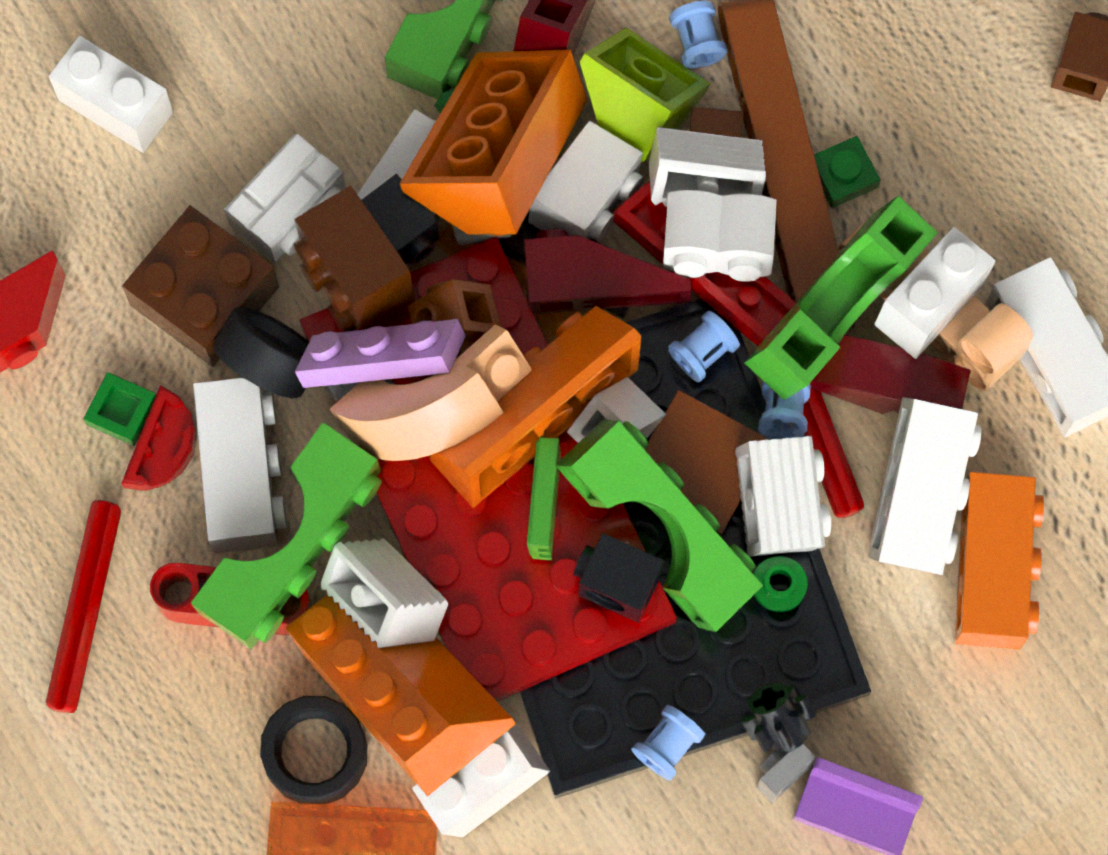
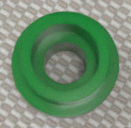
M775 556L764 560L756 568L753 575L763 586L754 596L763 607L775 612H785L801 603L805 597L808 582L806 573L800 564L788 557ZM782 574L789 579L790 587L785 591H776L770 585V578L774 575Z

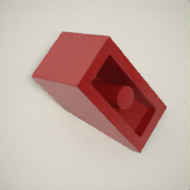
M53 251L46 253L0 280V373L8 368L14 370L29 364L37 357L38 350L47 345L66 277Z

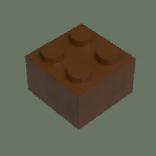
M351 185L294 219L299 240L294 242L293 245L303 262L299 267L314 292L317 293L322 289L324 290L332 304L328 306V310L341 332L364 330L374 326H397L410 318L407 306L415 302L410 270Z
M189 205L124 282L122 288L131 307L210 366L214 367L220 358L213 349V344L233 309L236 307H247L260 311L279 288V283L273 265L193 206Z

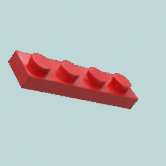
M648 181L614 211L613 222L663 264L667 207L662 202L655 206L651 201L650 181ZM720 272L705 273L700 277L688 278L691 280V289L757 347L796 303L766 276L748 282L735 280L729 275Z

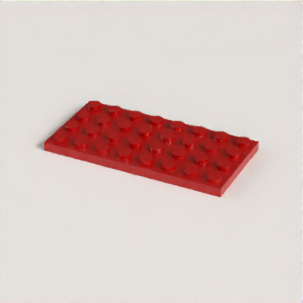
M497 236L410 272L415 301L427 294L426 290L430 286L451 279L489 284L500 325L509 332L521 353L524 355L534 347H539L543 350L548 346ZM328 308L299 319L308 343L312 335H319L324 332H341ZM410 318L400 323L399 325L411 324ZM433 375L392 379L394 385H405L424 380ZM570 428L558 437L561 459L578 444L567 433ZM429 456L402 461L378 459L381 472L377 477L382 480V483L376 495L405 559L448 602L447 610L438 630L441 640L449 652L497 702L676 623L677 617L660 581L640 623L578 596L580 578L573 576L575 567L585 546L589 545L596 548L602 533L646 552L623 503L610 508L591 507L560 472L552 560L532 559L528 551L527 535L535 457L474 508L470 506L430 461Z

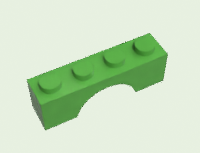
M456 0L446 8L432 13H407L384 57L387 78L437 100L440 94L449 91L451 86L455 88L470 64V60L466 59L473 43L481 45L487 36L492 22V16L488 14L495 0Z
M899 195L871 215L744 363L783 400L807 387L839 350L841 339L857 318L896 278L908 269L938 232Z
M602 420L555 466L591 507L610 508L624 502L635 501L646 506L659 517L668 532L672 548L671 566L663 589L698 628L717 632L763 586L752 573L756 568L754 562L737 545L732 544L729 547L716 532L720 528L717 519L701 504L692 505L680 491L685 486L682 479L667 464L661 462L658 465L644 450L649 445L648 441L634 425L628 421L622 424L619 420Z
M324 422L291 465V470L304 495L303 518L295 536L283 549L263 559L240 561L223 558L191 602L200 615L250 650L253 649L258 640L266 643L275 634L284 619V615L279 613L292 594L299 598L306 591L317 573V570L312 567L324 549L331 553L334 546L343 540L350 526L345 520L357 504L364 508L375 496L382 483V480L377 477L381 472L378 459Z

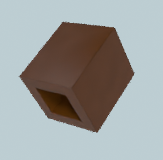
M1075 11L1065 36L1051 88L1101 102L1108 87V16L1095 12L1083 14Z

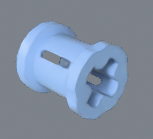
M695 1L675 9L669 16L671 26L678 29L684 49L681 60L686 68L695 69L713 65L724 59L728 53L726 44L723 41H719L713 21L716 10L714 4L710 1Z
M709 310L701 317L702 324L681 342L674 340L668 346V351L677 365L691 379L698 383L706 377L705 370L726 351L733 353L740 347L736 335L718 315Z
M763 381L762 395L766 400V409L759 420L758 430L760 434L770 440L804 437L808 422L803 415L804 403L810 398L811 385L809 384L807 387L783 400Z
M666 705L661 713L662 720L643 743L636 742L631 750L648 768L670 781L677 774L674 768L694 742H701L705 733L681 711L673 706Z

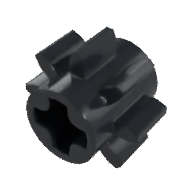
M780 683L764 685L756 690L747 702L752 715L742 719V723L751 740H757L763 752H767L771 748L777 752L792 751L801 746L808 735L812 733L806 721L815 717L816 712L807 695H800L795 684L791 683L787 687Z

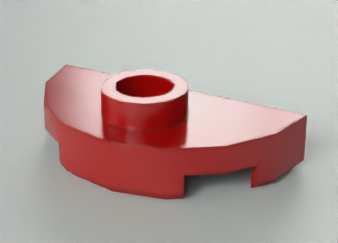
M161 385L121 482L125 489L147 491L166 486L184 472L194 456L197 433L192 414L177 394Z

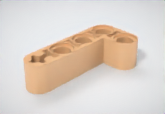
M865 222L839 245V251L845 247ZM925 248L908 269L896 278L879 296L886 300L930 252ZM973 296L930 345L947 362L970 369L968 382L981 391H987L1025 355L1033 339V333L1026 321L1008 305L999 303L990 311L980 300Z

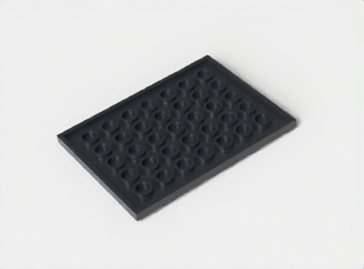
M701 298L625 322L634 327L641 335L638 371L630 376L629 379L664 413L677 391L680 390L760 434L758 430L759 420L765 412L766 401L762 395L756 374L744 363L749 358V354L741 332ZM709 310L718 315L736 335L740 347L733 353L726 351L705 370L706 377L698 383L691 379L677 365L668 351V346L674 340L678 342L684 340L702 324L701 317ZM654 431L647 438V441H649ZM635 501L624 502L623 505L646 553L664 560L663 573L659 580L663 587L672 560V548L668 532L663 522L649 508ZM741 502L721 538L729 547L735 544L747 554L746 533L744 531L745 523L743 521L744 513L741 509ZM820 549L750 557L756 568L764 560L775 556L791 558L803 568L807 576V591L801 603L789 611L775 612L768 610L753 595L717 632L698 628L665 591L677 617L676 623L520 691L519 693L540 756L551 771L547 774L554 798L566 796L648 769L634 755L631 749L636 742L643 743L662 720L661 713L666 705L673 706L681 711L705 733L701 742H694L683 755L684 757L748 736L749 734L742 723V719L752 715L747 702L756 690L770 683H780L786 687L791 683L795 684L800 695H807L816 713L869 696L871 689ZM777 574L770 578V585L776 591H785L790 587V581L786 576Z

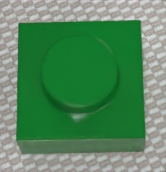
M858 136L814 154L823 192L831 208L879 188L881 179Z
M107 372L83 420L87 426L135 446L156 393Z

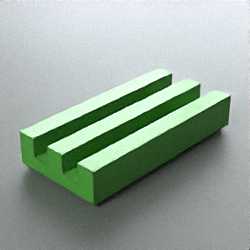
M539 437V441H536L527 535L528 551L532 559L552 560L560 471L555 465L561 460L558 438Z

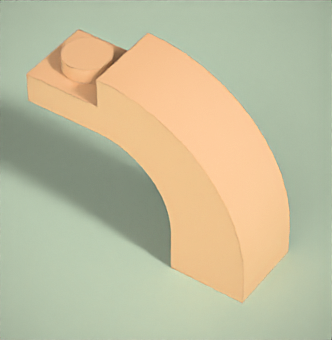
M495 324L455 360L450 373L435 374L424 380L405 385H394L383 380L359 382L330 408V411L350 440L373 457L390 461L417 459L453 447L495 421L504 413L498 401L526 377L532 369L509 332Z

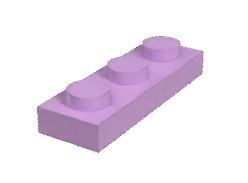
M458 319L435 322L421 321L416 324L391 327L374 326L364 330L337 333L324 332L319 335H312L295 373L303 388L450 373L466 335Z

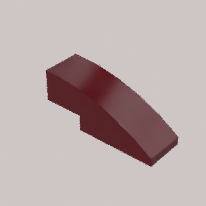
M844 335L839 343V350L810 382L811 388L880 414L890 411L899 413L902 397L962 409L971 370L924 354H920L915 359L903 348Z

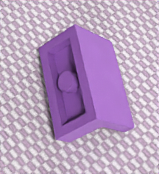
M817 757L810 771L793 820L886 855H901L913 819L920 809L923 797Z

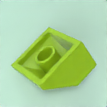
M627 27L584 53L580 60L598 126L643 152L642 162L650 158L656 128L678 130L690 114L692 107L696 106L711 84Z

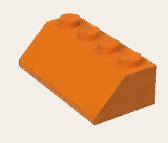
M571 50L476 52L400 182L402 192L466 234H492L495 236L517 234L588 101Z
M597 306L584 316L580 312L573 314L557 329L555 333L557 338L543 350L539 347H534L523 355L532 371L498 401L504 413L480 432L463 442L429 455L430 461L470 506L474 508L535 457L536 441H539V437L558 438L573 425L595 394L626 377L629 378L638 371L641 335L634 327Z
M328 594L285 627L307 662L426 796L430 795L516 724L513 718L436 637L432 642L377 648V642H371L370 635H365L364 628L359 629L358 622H352V616H346L345 609H340L339 603H334L333 596L328 597Z

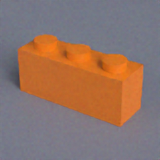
M970 472L967 477L970 482L968 499L961 513L955 644L1021 649L1027 641L1029 634H1036L1038 629L1039 602L1030 601L1031 580L1038 581L1041 572L1042 552L1041 548L1033 547L1034 527L1041 528L1044 514V496L1035 495L1036 477Z

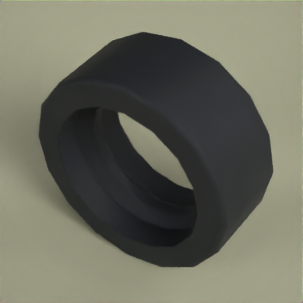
M247 307L234 308L213 344V349L218 357L244 379L278 396L291 399L302 396L306 389L303 388L295 370L309 344L308 341L289 326L267 314Z
M302 696L286 702L269 718L261 735L260 757L270 782L284 797L302 805H326L344 798L359 783L367 766L368 744L358 718L343 703L327 696ZM307 719H324L335 724L343 733L347 743V757L341 770L332 778L320 783H306L295 778L285 768L281 757L282 743L287 732L297 723Z

